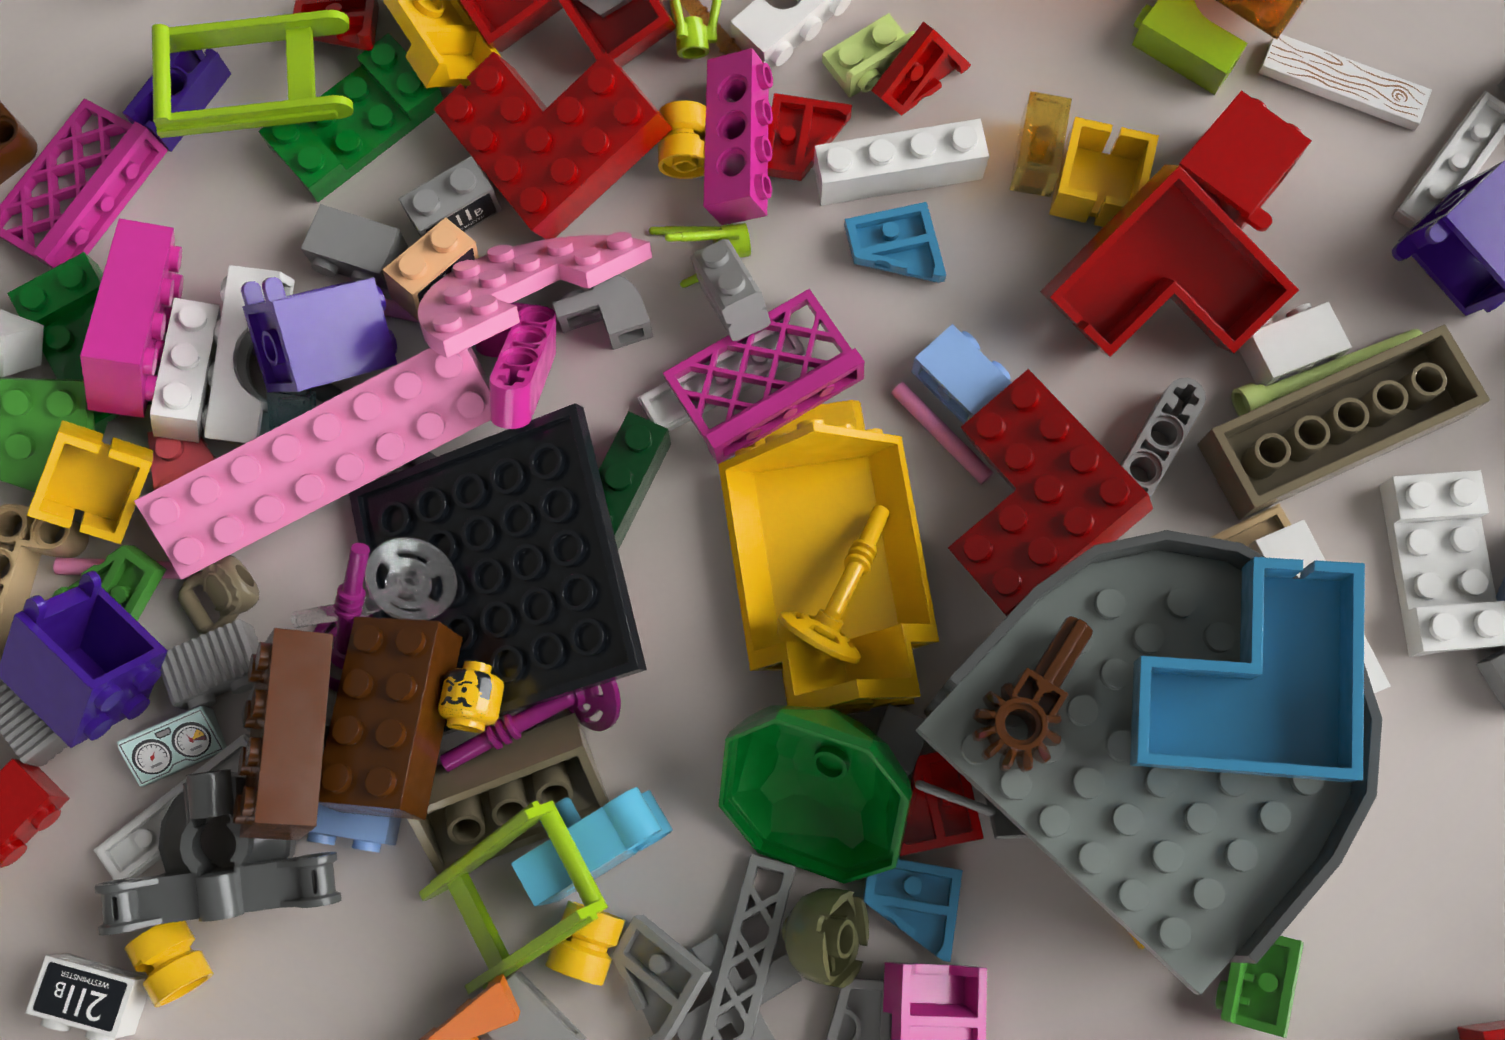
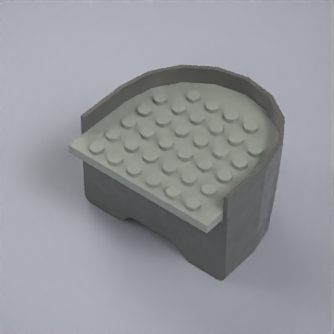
M1164 530L1094 545L1034 587L947 680L924 710L927 718L915 731L1195 995H1202L1229 962L1257 964L1342 863L1377 797L1382 716L1364 663L1362 781L1340 782L1131 766L1134 661L1140 656L1240 662L1242 567L1253 557H1264L1239 542ZM1295 576L1292 579H1300V577ZM1073 616L1085 621L1093 630V634L1060 687L1068 693L1067 698L1057 714H1060L1062 721L1048 728L1061 736L1060 744L1057 746H1046L1050 752L1051 759L1042 764L1033 758V768L1028 772L1020 770L1016 759L1008 771L1000 770L999 761L1002 754L997 752L993 757L985 760L981 754L991 744L988 739L983 741L973 740L972 733L977 729L986 727L973 719L974 711L978 708L988 709L983 701V697L989 691L1001 697V687L1005 683H1012L1013 685L1018 675L1027 667L1031 670L1035 669L1067 617ZM1015 715L1007 716L1005 727L1008 734L1014 739L1025 740L1028 734L1025 721Z

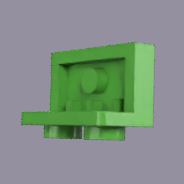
M1280 936L1257 964L1231 962L1228 981H1220L1216 995V1008L1222 1010L1221 1020L1287 1038L1304 942Z

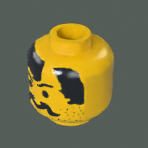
M464 661L463 668L452 669L446 673L438 712L443 718L447 719V727L465 732L483 733L485 726L496 723L504 692V682L496 675L491 674V665L477 661Z

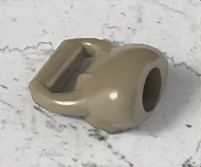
M229 555L188 577L179 590L177 600L197 632L207 634L218 627L232 623L239 614L255 606L259 600L260 592L246 567L236 557ZM202 585L203 591L208 594L215 605V610L219 611L220 618L215 624L193 591L194 587Z

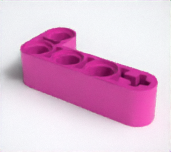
M511 303L517 306L520 323L476 344L478 353L498 358L490 375L491 421L498 427L505 429L522 428L528 425L533 418L556 355V312L549 307Z

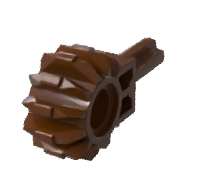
M1073 616L1067 617L1035 669L1031 670L1027 667L1018 675L1013 685L1012 683H1005L1001 687V697L989 691L983 697V701L988 709L978 708L974 711L973 719L986 727L975 730L972 733L973 740L983 741L988 739L991 745L984 749L981 754L985 760L990 759L997 752L1002 754L999 761L1000 770L1008 771L1016 759L1020 770L1028 772L1033 768V758L1042 764L1051 759L1050 752L1046 746H1057L1060 744L1061 736L1048 728L1062 721L1060 714H1057L1067 698L1068 693L1060 687L1093 634V630L1085 621ZM1015 715L1025 721L1028 728L1025 740L1014 739L1008 734L1005 727L1007 716Z

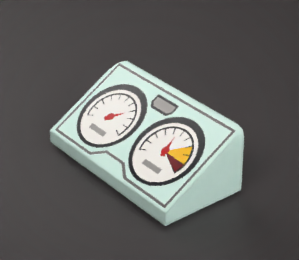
M205 706L196 707L117 742L121 755L140 787L147 786L209 759L227 747L214 710Z

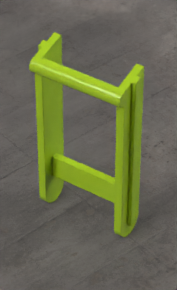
M321 10L176 27L154 24L151 27L153 121L156 126L157 135L160 138L342 119L353 114V102L351 99L339 95L316 97L313 37L338 35L349 30V17L341 11ZM286 40L288 100L171 113L170 53Z
M538 800L531 802L419 891L422 901H427L449 889L488 967L487 971L464 986L468 995L481 988L483 990L486 989L488 983L498 975L504 974L505 978L596 920L598 918L597 914L608 908L553 800L543 804H539ZM541 821L585 907L575 911L509 955L469 874Z

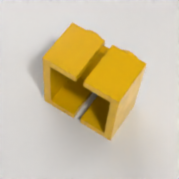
M1075 117L1065 142L1049 215L1086 223L1088 217L1091 216L1095 217L1094 225L1104 227L1150 180L1159 135L1121 127L1110 150V154L1102 152L1109 139L1113 125Z
M62 420L27 516L70 529L75 509L84 511L79 532L121 544L136 506L134 501L139 499L152 465L153 450L115 437L112 438L109 445L102 442L103 433Z

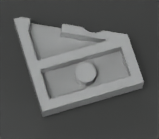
M636 915L633 917L611 956L620 976L627 981L628 993L636 1011L643 1010L653 1032L649 1040H672L712 970L645 915Z

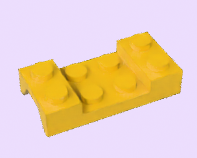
M383 0L411 43L405 57L426 88L458 86L460 83L464 86H469L471 82L467 79V76L493 51L500 56L496 48L488 45L460 0Z

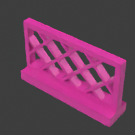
M84 98L0 204V238L51 269L82 252L88 255L161 161L168 149L147 127L136 121L132 124ZM91 115L98 117L99 128L82 133V127ZM125 133L117 145L111 149L110 137ZM100 141L101 152L84 157L83 145ZM73 149V161L57 165V158L61 153ZM100 165L89 181H86L85 169ZM75 173V185L59 189L58 177ZM47 181L48 193L32 197V190L38 183ZM75 197L64 213L61 214L60 201ZM49 205L50 217L33 222V209ZM22 213V226L8 230L3 229L13 215ZM50 230L39 245L35 247L34 234Z
M810 289L768 312L771 323L764 329L780 332L776 350L752 346L755 334L762 330L739 341H732L730 336L727 335L663 372L664 379L708 445L709 452L717 464L735 455V451L749 447L864 379L865 361L856 348L851 349ZM806 305L815 316L812 329L789 325L791 314ZM820 324L825 330V332L818 330ZM786 334L810 338L805 356L782 352ZM816 340L834 343L840 354L828 361L811 358ZM727 350L743 353L739 372L716 367L719 355ZM750 355L773 359L769 377L745 373ZM779 361L803 365L800 377L792 382L775 379ZM809 367L814 368L813 370L808 372ZM691 371L707 374L702 393L684 390L677 379ZM713 376L736 380L731 399L708 395ZM746 382L765 386L763 399L754 404L738 401L742 383ZM772 388L778 389L775 392L771 393ZM691 400L699 402L697 409ZM706 403L729 408L726 420L711 429L708 428L702 419ZM735 409L741 410L739 413L734 415Z

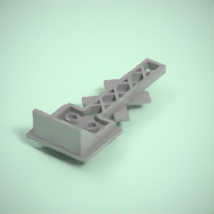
M750 855L726 948L718 934L711 936L692 948L696 958L712 970L708 980L714 989L712 999L687 1013L676 1032L680 1040H712L713 1038L714 1040H723L719 1030L732 1023L738 1034V1037L733 1040H775L759 1011L760 1006L802 981L801 976L790 963L787 954L772 962L796 866ZM758 868L783 875L780 891L764 901L761 900L753 886ZM752 896L756 905L747 910L750 897ZM776 904L773 918H771L767 908ZM761 913L770 928L768 937L750 948L741 933L743 923ZM739 942L744 952L735 957ZM764 950L761 964L759 965L754 955ZM748 959L755 973L742 980L736 966Z

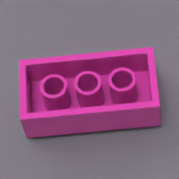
M118 219L80 355L88 410L144 418L148 401L153 400L158 375H155L157 366H160L165 344L163 339L169 325L172 302L174 298L181 299L183 291V275L176 274V272L179 273L181 267L182 247L175 246L173 227Z

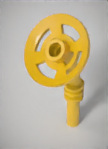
M882 505L873 507L860 538L852 542L844 560L845 570L825 610L820 609L816 616L784 611L778 617V620L785 628L806 643L832 657L853 664L859 663L861 655L849 638L840 631L844 623L841 617L861 576L869 572L876 557L877 549L875 546L890 514L889 510Z

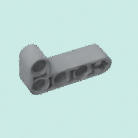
M1179 378L1168 386L1157 400L1120 464L1131 476V466L1140 467L1146 472L1148 482L1136 481L1149 494L1150 498L1204 406L1206 400L1205 391L1201 384L1191 378ZM1178 399H1181L1184 402L1182 411L1177 416L1171 415L1170 413L1177 404ZM1151 431H1158L1164 434L1168 440V446L1157 444L1151 436Z

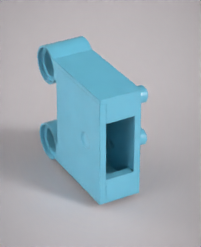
M638 787L619 795L583 819L570 798L566 797L555 803L594 880L673 831L651 791L648 790L641 793ZM550 838L511 863L534 907L559 902L577 891Z

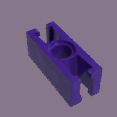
M210 48L206 49L204 53L202 50L170 53L171 113L205 109L231 75L218 52ZM151 75L122 113L132 124L136 121L147 127L172 152L183 136L160 138L157 135L156 126L153 121V77Z

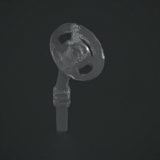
M404 537L384 542L372 552L368 559L364 578L370 596L364 598L360 617H369L370 614L381 610L398 619L430 620L441 615L450 606L456 594L457 577L454 567L442 551L426 541ZM398 553L415 554L429 562L424 564L413 558H399ZM381 562L389 570L385 578V589H378L376 583V571ZM440 575L443 590L440 600L436 602L428 598L432 589L431 579ZM334 604L293 611L291 614V623L296 629L337 621V615L334 613ZM395 605H397V606H399V607H401V608H405V609H418V608H419L420 611H417V612L405 611V610H402V609H399V608L395 607Z

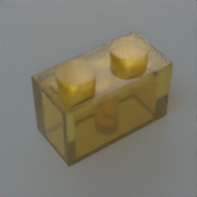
M1030 91L1021 118L1009 190L1051 197L1060 174L1072 98Z

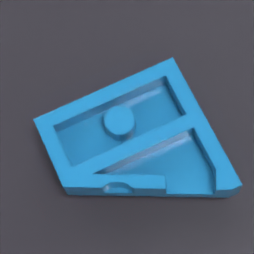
M927 202L845 219L844 227L854 264L937 283L945 282L947 274Z
M899 859L896 868L866 877L863 893L865 904L942 961L951 962L963 870Z

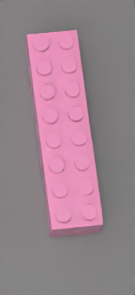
M472 347L449 358L428 348L134 502L182 580L491 420L490 380Z

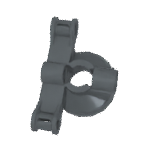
M231 769L186 775V782L183 783L184 791L173 800L161 822L158 849L166 873L157 876L125 878L96 884L95 893L101 894L103 924L98 927L99 935L127 933L164 923L199 919L201 922L217 921L237 917L245 912L287 907L312 908L342 901L341 892L335 889L333 863L338 860L337 852H322L293 857L296 847L295 840L239 838L241 824H233V810L236 795L242 794L246 776L231 772ZM229 814L230 823L227 824V827L232 831L236 840L235 852L230 862H234L235 866L222 868L212 863V860L204 854L200 843L201 834L208 824L206 823L207 818Z

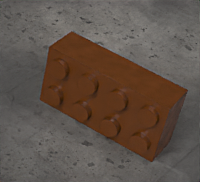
M354 617L322 758L318 804L341 813L426 820L446 719L438 712V705L444 677L449 670L456 669L462 642L461 636L440 621Z
M274 628L265 642H259L257 654L251 655L248 682L256 683L252 700L247 699L243 716V728H249L251 731L247 747L242 746L238 763V775L246 776L242 794L236 795L233 810V824H241L239 838L299 841L317 826L333 634Z

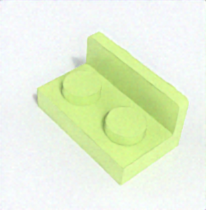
M888 13L822 54V63L846 95L851 98L860 91L865 93L872 90L915 31L905 34Z

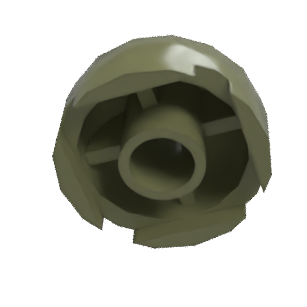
M820 888L802 896L785 919L782 927V937L785 942L787 955L792 966L805 979L818 984L844 988L851 984L860 972L863 961L855 959L858 954L859 945H868L869 917L864 900L861 897L853 896L855 892L837 888Z

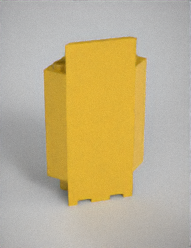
M847 400L820 404L749 447L735 451V457L718 464L750 671H782L787 706L833 708L848 715L871 711L873 708L888 706V704L897 707L915 704L914 698L921 696L912 649L939 642V636L902 436L883 434V430L879 428L865 430L860 401ZM882 505L889 510L890 514L875 546L877 549L876 557L869 572L861 576L841 617L844 623L840 631L849 638L861 655L859 663L853 664L832 657L806 643L785 628L778 620V617L784 611L816 616L820 609L825 610L845 570L844 560L852 542L860 538L873 507Z

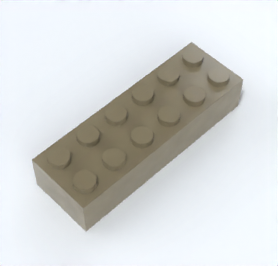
M1444 324L1212 428L1197 445L1238 520H1241L1467 417L1489 402L1490 398Z

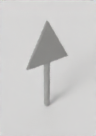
M921 780L915 782V787L918 790L988 815L995 839L1028 838L986 797L985 805Z

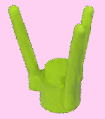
M669 0L672 19L676 24V48L679 57L698 59L709 54V43H716L718 41L717 23L722 0H712L708 26L703 24V20L700 17H683L680 0Z
M746 223L723 226L650 227L648 230L651 235H665V240L668 242L713 240L714 244L722 239H729L740 258L751 256L750 237ZM697 273L682 280L680 286L686 288L698 283Z

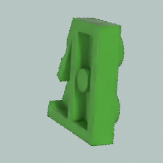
M122 545L109 554L102 564L93 565L81 573V575L90 571L97 572L102 581L101 587L138 621L167 569L135 545ZM80 579L69 587L59 588L52 597L77 587Z

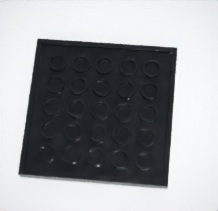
M574 403L533 419L522 428L507 429L368 483L349 493L358 543L366 544L370 548L365 578L373 617L440 621L461 636L462 642L456 669L463 668L464 661L486 663L492 666L491 674L496 675L504 682L499 717L647 670L584 407ZM446 719L443 735L459 731L447 727Z

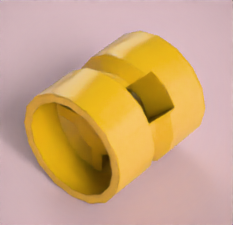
M688 100L665 104L659 109V112L673 129L658 143L659 171L664 175L678 179H693L704 176L706 106L699 102Z
M568 900L561 921L575 911L584 908V904ZM604 911L597 914L598 918L551 948L545 966L566 976L602 986L612 961L607 953L608 948L617 946L626 920Z
M186 921L156 925L134 938L124 948L136 972H146L147 977L143 986L156 1008L186 995L205 983L214 974L203 952L191 949L190 946L193 944L195 937Z

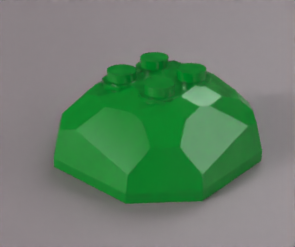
M772 705L744 719L729 732L725 739L718 806L757 853L843 884L896 868L913 792L907 774L889 745L861 722L833 708Z

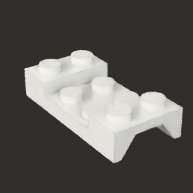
M1481 470L1393 476L1379 485L1409 657L1445 651L1473 649L1498 651L1504 649L1505 601H1497L1482 525L1481 517L1488 514L1489 509Z

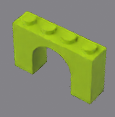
M1157 0L1153 7L1146 4L1133 25L1138 29L1132 46L1214 95L1231 73L1248 44L1208 20L1200 12L1194 0ZM1267 0V1H1269L1270 3H1272V4L1278 6V4L1280 3L1281 0Z

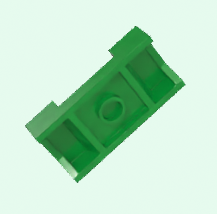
M387 33L375 42L374 48L371 51L365 50L357 56L361 66L321 95H339L351 99L353 102V114L342 119L268 126L258 131L268 147L285 162L317 203L435 113L434 108L444 100L439 87L426 88L406 59L407 52L390 33Z
M85 252L7 293L20 317L44 325L42 351L57 379H83L80 355L103 276L99 265ZM94 411L95 431L104 434L108 422L120 415Z

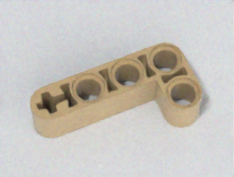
M4 504L0 506V660L14 615L23 611L25 602L30 597L41 555L74 558L86 549L89 543V535L79 532L81 523L73 519L70 529L65 528L63 538L55 543L57 532L64 527L27 516L30 506ZM22 521L20 531L13 535L15 526ZM10 563L8 573L1 578L3 568Z

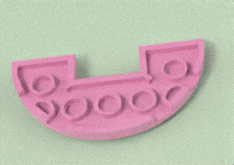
M617 232L610 235H580L551 238L513 247L510 245L491 247L487 250V255L456 263L453 266V271L437 281L423 296L418 307V320L424 340L435 352L449 358L520 323L517 306L511 303L559 280H564L587 289L596 286L651 259L650 242L632 238V235L628 232Z

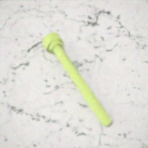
M1419 329L1409 330L1267 386L1248 383L1235 388L1231 395L1233 406L1238 416L1244 415L1422 335L1423 332Z

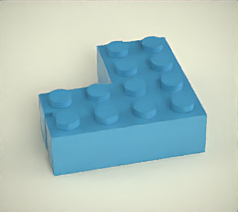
M1253 557L1242 567L1240 662L1140 656L1134 661L1130 765L1340 782L1362 781L1365 563L1314 560L1303 568V560ZM1300 573V579H1292Z

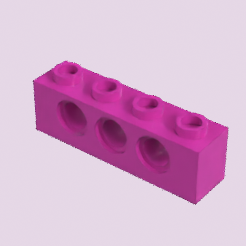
M753 48L707 60L703 206L721 225L767 216L768 199L772 196V186L768 177V161L772 159V147L768 139V125L773 121L772 109L769 103V88L773 86V76L769 65L762 62Z

